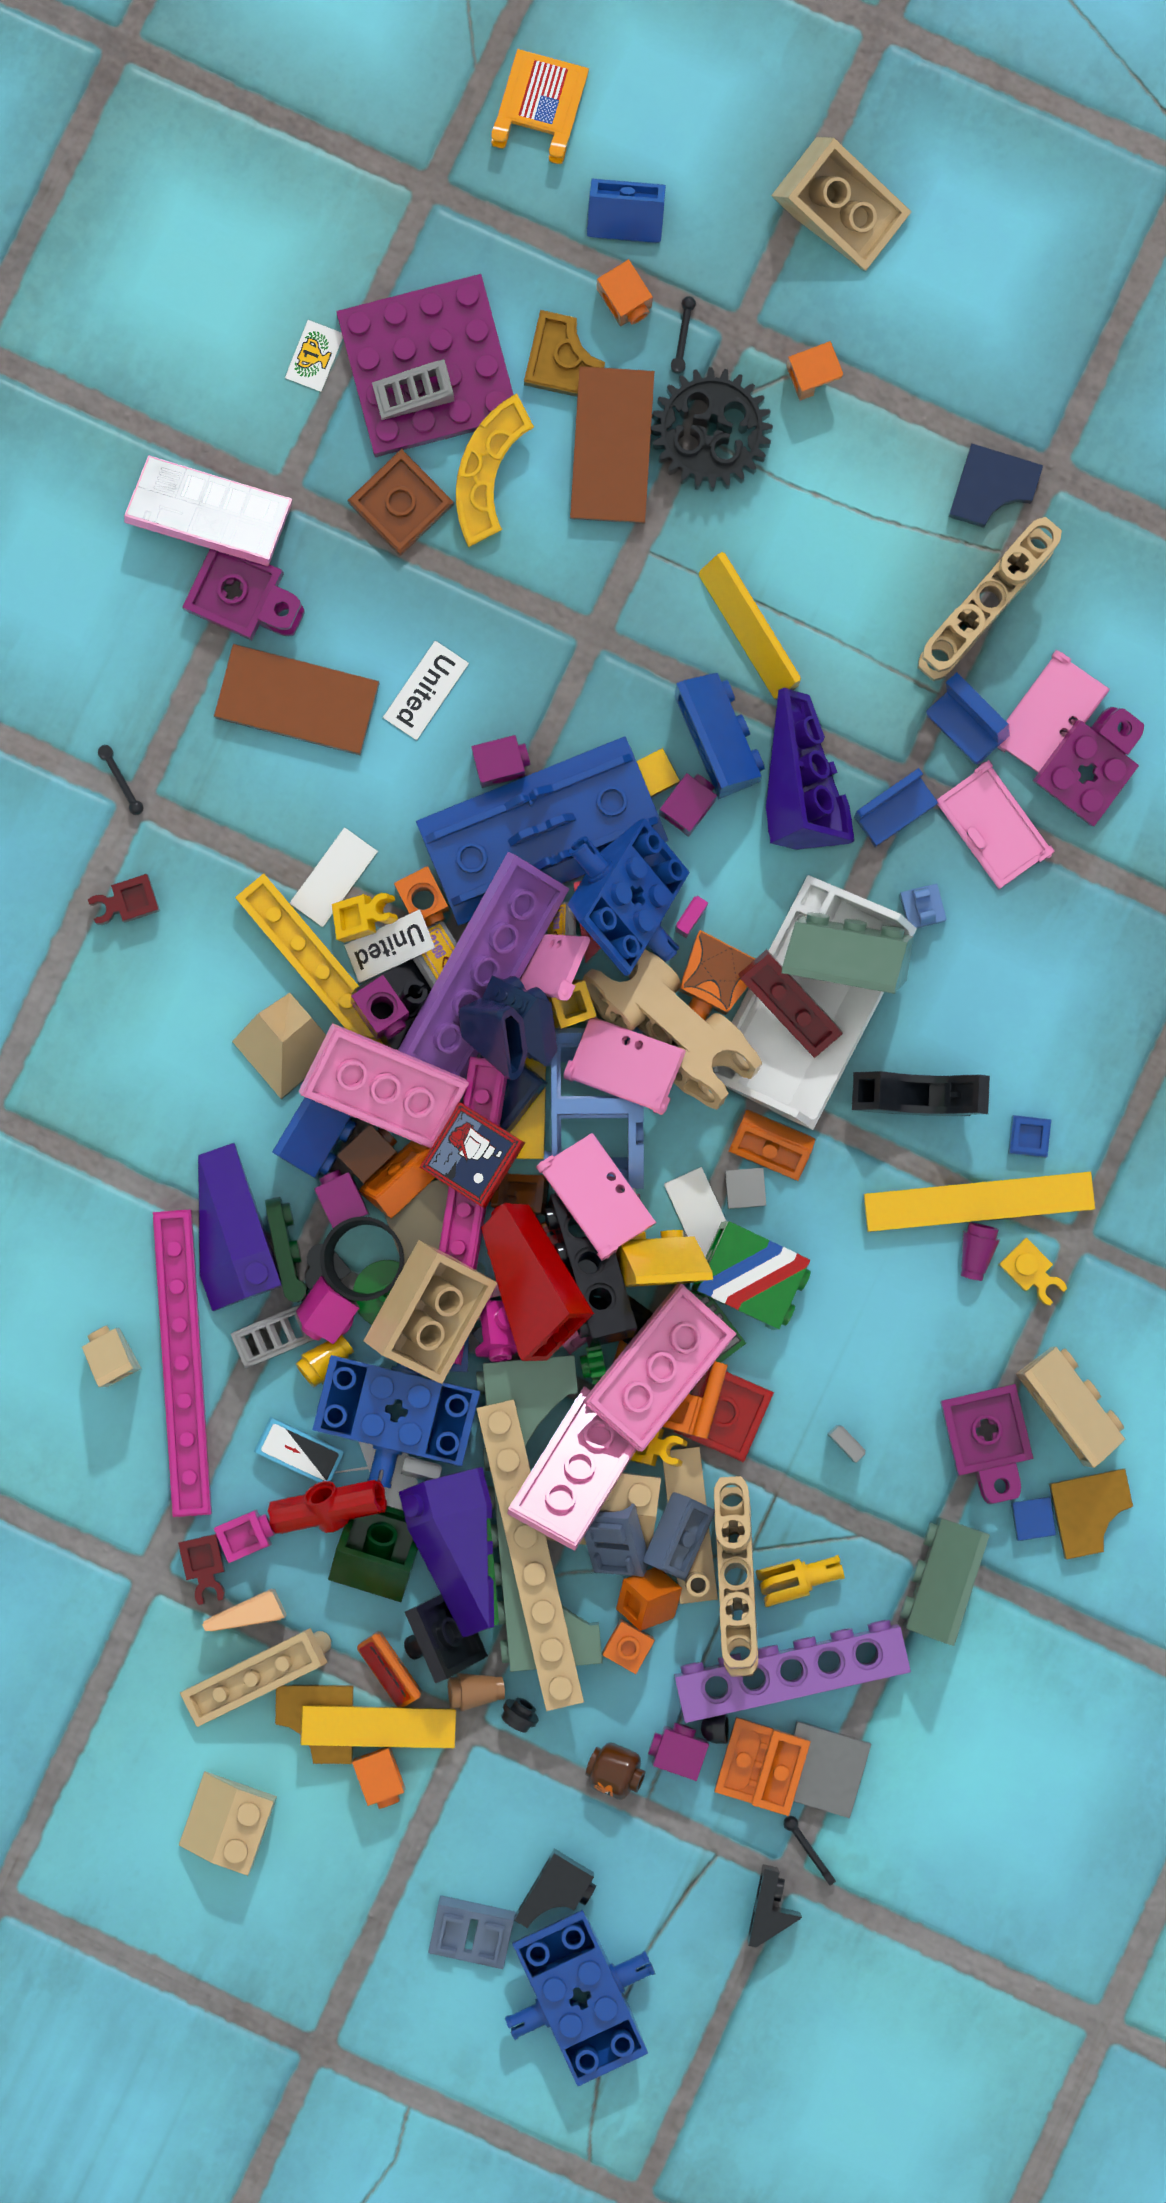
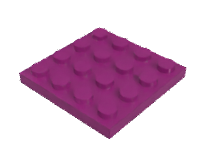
M481 274L336 311L375 457L475 432L492 410L514 395ZM445 360L454 394V402L385 420L381 419L372 382L431 362ZM437 376L430 377L433 393L440 391ZM422 380L415 381L418 396H425ZM400 385L404 402L410 401L408 385ZM393 388L385 389L390 407L396 406Z

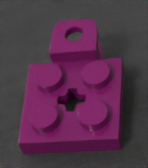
M213 549L209 550L182 606L185 611L251 641L259 625L279 635L293 636L305 614L300 600L289 591L278 587L284 575L281 569L270 564L265 566ZM235 581L240 582L239 588L243 592L240 597L235 596L233 600L227 599L228 593L224 590L226 584L232 586ZM289 610L287 615L279 616L282 611Z
M1109 707L1103 711L1091 728L1083 721L1077 720L1033 779V782L1090 826H1095L1139 767L1137 763L1126 755L1131 752L1141 738L1144 724L1126 709H1117L1116 707ZM1121 722V730L1118 732V725ZM1091 764L1094 767L1092 771L1094 778L1092 781L1086 780L1082 784L1079 781L1081 773L1078 771V768L1081 765L1088 767Z
M1016 1384L940 1401L957 1476L975 1472L980 1494L987 1504L1018 1498L1021 1493V1481L1016 1463L1034 1458ZM987 1419L989 1425L996 1424L997 1432L992 1433L991 1441H985L984 1436H977L976 1429L981 1427L980 1420ZM997 1479L1003 1480L1006 1485L1003 1493H998L994 1488V1483Z

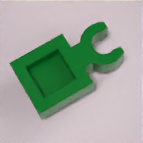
M601 1345L592 1348L585 1347L587 1355L579 1356L584 1379L591 1377L593 1385L597 1384L606 1373Z

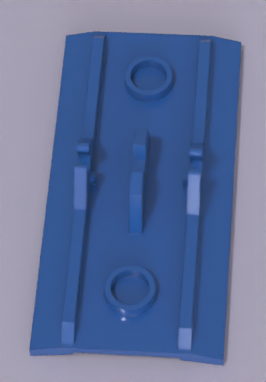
M626 736L416 821L458 926L470 921L508 852L520 857L561 884H564L586 874L574 857L568 853L571 845L584 836H587L595 848L601 852L637 821L646 818L665 842L668 841Z

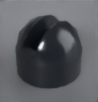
M728 1714L703 1719L700 1729L702 1736L707 1741L715 1744L728 1743Z

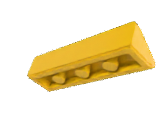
M723 552L717 554L700 570L699 577L772 697L778 699V690L782 688L794 690L799 686L801 677L727 555Z

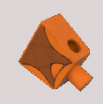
M699 930L694 939L678 991L692 998L688 1006L705 1021L712 1009L726 1015L748 987L738 974L753 962L755 958Z

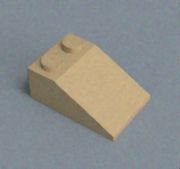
M816 137L771 195L797 221L863 271L869 268L911 213L894 194L835 138Z

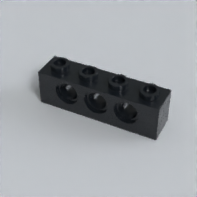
M557 1193L551 1194L548 1207L544 1208V1217L548 1230H555L558 1243L554 1244V1247L594 1312L577 1330L579 1337H586L588 1348L632 1338L637 1325L616 1253L608 1259L601 1261L597 1255V1250L587 1236L582 1238L574 1237L569 1232L568 1227L578 1223ZM582 1260H590L596 1264L598 1271L592 1274L585 1273L580 1269L578 1263ZM592 1296L603 1297L608 1303V1308L603 1310L595 1309L591 1306L589 1298Z

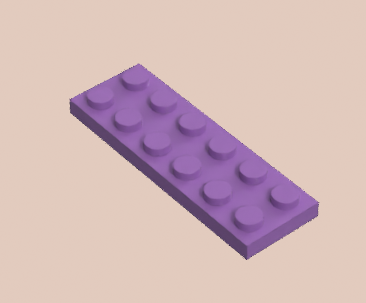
M508 852L398 1051L465 1078L468 1072L470 1056L477 1057L478 1052L461 1036L459 1010L464 1005L483 997L492 975L502 979L510 976H516L520 979L567 895L569 888L520 857Z

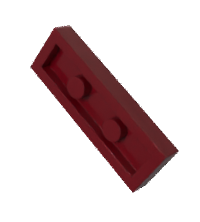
M766 949L738 975L748 988L815 1058L840 1037L843 1032L791 975L781 973L782 965Z

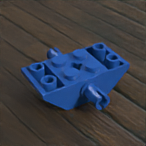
M646 818L637 821L601 852L595 848L587 836L575 841L571 845V849L568 850V853L574 857L586 874L567 905L578 922L624 976L631 974L647 945L664 962L672 959L677 954L676 951L679 950V945L661 927V921L688 877L689 870Z
M331 1355L312 1430L373 1445L372 1448L376 1449L367 1481H378L380 1472L383 1470L381 1483L383 1487L391 1488L397 1457L402 1455L403 1452L458 1466L463 1465L480 1391L446 1382L440 1384L430 1378L421 1377L422 1374L399 1363L396 1366H392V1369ZM396 1399L403 1401L402 1407L408 1409L407 1416H400L398 1422L393 1421L392 1414L387 1412L388 1405H394Z
M583 1910L512 1942L537 1997L535 2004L505 2017L508 2028H511L514 2040L544 2025L547 2028L551 2027L577 2086H581L648 2054L633 2013L623 1993L625 1992L624 1987L655 1974L646 1951L616 1966L613 1963L610 1964ZM579 1987L582 1992L589 1990L590 1993L587 1995V2001L582 2003L578 2000L573 2001L571 1998L574 1996V1988Z

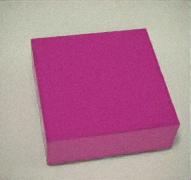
M694 896L675 926L676 932L687 938L706 910L708 902L699 896Z

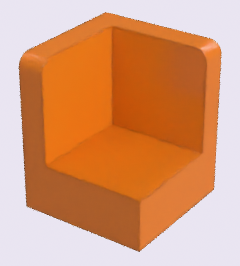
M831 341L788 357L786 367L800 401L814 396L815 388L839 380L843 376V371Z
M654 1567L646 1570L644 1577L631 1576L623 1579L616 1610L638 1630L642 1631L675 1617L682 1588L665 1572Z

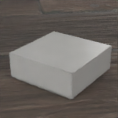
M763 1168L725 1171L728 1209L766 1206Z
M836 1425L827 1434L853 1462L857 1463L866 1454V1450L843 1426Z
M407 1456L405 1457L401 1474L428 1481L439 1478L442 1467L439 1464Z

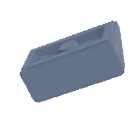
M673 1492L649 1544L643 1562L685 1581L713 1519L715 1510L689 1497Z

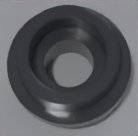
M516 1698V1700L507 1699L503 1704L504 1712L501 1717L513 1729L526 1733L530 1727H535L539 1719L535 1714L536 1708L527 1700L522 1698Z

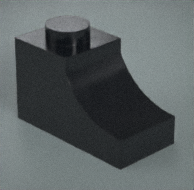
M554 1848L517 1910L514 1921L528 1928L534 1919L552 1908L568 1907L574 1911L579 1903L585 1906L597 1886L592 1883L594 1872Z

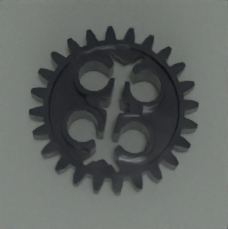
M709 367L707 377L702 378L698 370L695 369L693 370V381L689 382L684 376L680 375L679 389L670 384L667 386L666 391L670 399L665 397L658 398L657 404L664 411H653L652 419L661 424L651 426V434L661 437L653 442L652 447L656 450L664 449L658 461L659 463L671 461L668 474L672 475L680 470L682 472L681 484H684L692 477L695 479L694 486L696 490L700 488L703 481H708L710 491H714L716 481H721L723 486L729 489L731 477L734 476L738 482L743 483L744 469L752 474L756 472L757 468L752 461L753 459L764 462L766 455L759 448H770L771 440L762 435L771 433L773 425L762 421L770 417L771 411L770 409L759 410V407L764 403L765 397L763 395L754 398L751 396L755 388L753 383L745 388L741 387L743 375L739 374L732 382L728 380V369H724L720 378L715 377L712 367ZM693 400H702L707 404L708 409L702 414H694L693 424L690 429V435L698 440L699 445L693 450H685L678 443L679 439L684 436V427L678 425L675 429L667 431L676 422L675 412L672 407H675L678 413L680 412L682 419H687L689 415L687 405ZM729 409H738L744 415V419L739 423L738 431L743 434L747 432V429L750 430L756 427L747 437L748 447L751 451H747L746 447L743 446V442L739 439L734 443L735 455L730 459H721L716 455L715 449L719 445L729 444L733 423L726 420L724 413ZM709 423L717 424V431L714 432L713 436L706 434V428H708Z

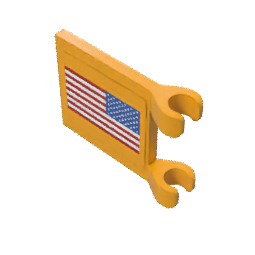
M517 49L499 113L492 130V146L504 149L508 141L511 124L554 135L549 148V161L562 164L589 68Z

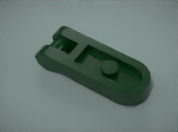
M281 1197L265 1200L266 1211L283 1293L289 1301L302 1302L308 1295L309 1289L306 1283L298 1278L296 1263H301L302 1258L298 1241H291L288 1226L294 1225L290 1203L283 1204Z

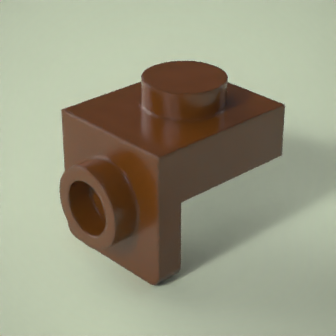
M507 1173L489 1202H491V1207L494 1209L504 1203L529 1204L535 1215L544 1216V1208L547 1207L549 1182L544 1175Z

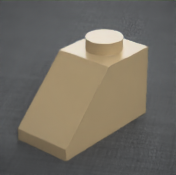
M106 1325L89 1334L87 1337L90 1342L82 1346L98 1387H109L142 1369L120 1328L110 1331Z

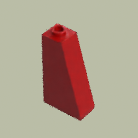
M504 1203L492 1211L490 1219L481 1227L519 1357L522 1361H547L594 1312L529 1204Z

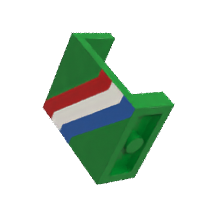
M730 1221L721 1222L705 1257L712 1270L713 1280L695 1282L690 1291L701 1297H710L765 1323V1327L771 1330H779L781 1325L786 1326L794 1313L795 1305L792 1304V1300L796 1291H802L809 1280L811 1271L807 1267L810 1259Z

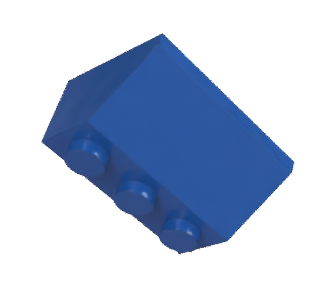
M713 673L676 683L674 697L709 779L715 787L714 790L718 800L759 783L762 778L760 771L765 770L758 750L754 749L751 751L745 737L750 735V731L743 715L736 716L732 708L731 702L735 701V696L728 680L721 682L718 673Z
M304 1097L272 1153L317 1179L320 1173L324 1175L329 1173L338 1157L333 1154V1151L340 1140L344 1143L348 1141L357 1123L352 1121L353 1116Z

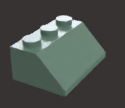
M814 912L807 913V917L802 916L795 922L781 973L893 994L907 981L914 936L904 935V929L894 926H882L881 930L866 928V922L855 919H845L844 924L829 921L830 916Z
M940 1517L937 1518L936 1524L929 1523L923 1545L928 1546L924 1561L917 1560L911 1581L917 1584L913 1596H906L901 1608L899 1618L905 1619L903 1627L943 1643L955 1645L990 1534Z

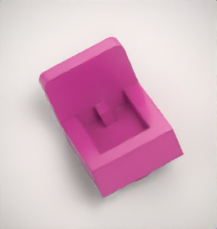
M488 1300L480 1314L483 1342L475 1348L476 1356L489 1357V1360L492 1362L510 1360L512 1355L517 1352L503 1301Z
M257 1509L214 1528L228 1563L272 1545L269 1537L275 1535L267 1515L260 1516Z

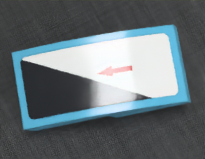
M272 1417L269 1418L254 1452L319 1483L331 1481L344 1454L343 1450Z

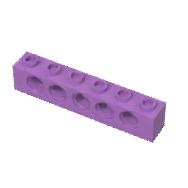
M882 1620L867 1624L869 1631L854 1634L852 1628L831 1632V1639L816 1642L815 1636L794 1640V1648L780 1651L778 1645L758 1648L757 1668L763 1671L764 1681L757 1688L745 1686L743 1684V1676L731 1677L726 1671L723 1657L718 1658V1665L705 1668L703 1662L680 1666L681 1673L674 1674L684 1722H693L910 1673L911 1670L901 1627L898 1624L891 1626L890 1620ZM865 1642L874 1644L876 1648L875 1658L869 1663L859 1662L855 1654L857 1647ZM825 1651L836 1652L839 1657L837 1667L829 1672L821 1670L818 1666L819 1656ZM740 1653L730 1655L735 1660H744L741 1659ZM789 1659L799 1661L802 1667L800 1675L793 1680L783 1678L780 1673L782 1664ZM714 1676H720L727 1682L726 1691L718 1697L710 1696L705 1691L706 1682Z

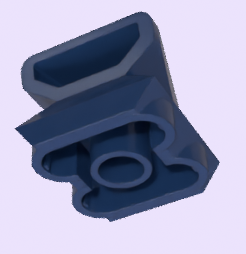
M492 975L483 997L464 1005L459 1010L462 1038L510 1080H515L522 1074L526 1057L547 1066L557 1052L552 1003L540 988L534 987L526 990L523 983L516 976L502 979Z

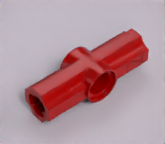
M370 1480L337 1488L333 1482L322 1481L310 1487L304 1495L271 1501L267 1511L270 1526L275 1534H283L316 1526L322 1532L332 1533L343 1528L350 1519L384 1513L387 1501L385 1489L380 1480Z

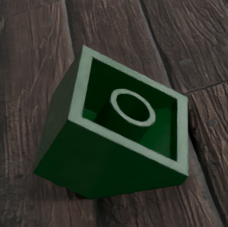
M386 1506L384 1513L350 1519L344 1526L328 1580L402 1602L418 1552V1548L408 1531L403 1510Z

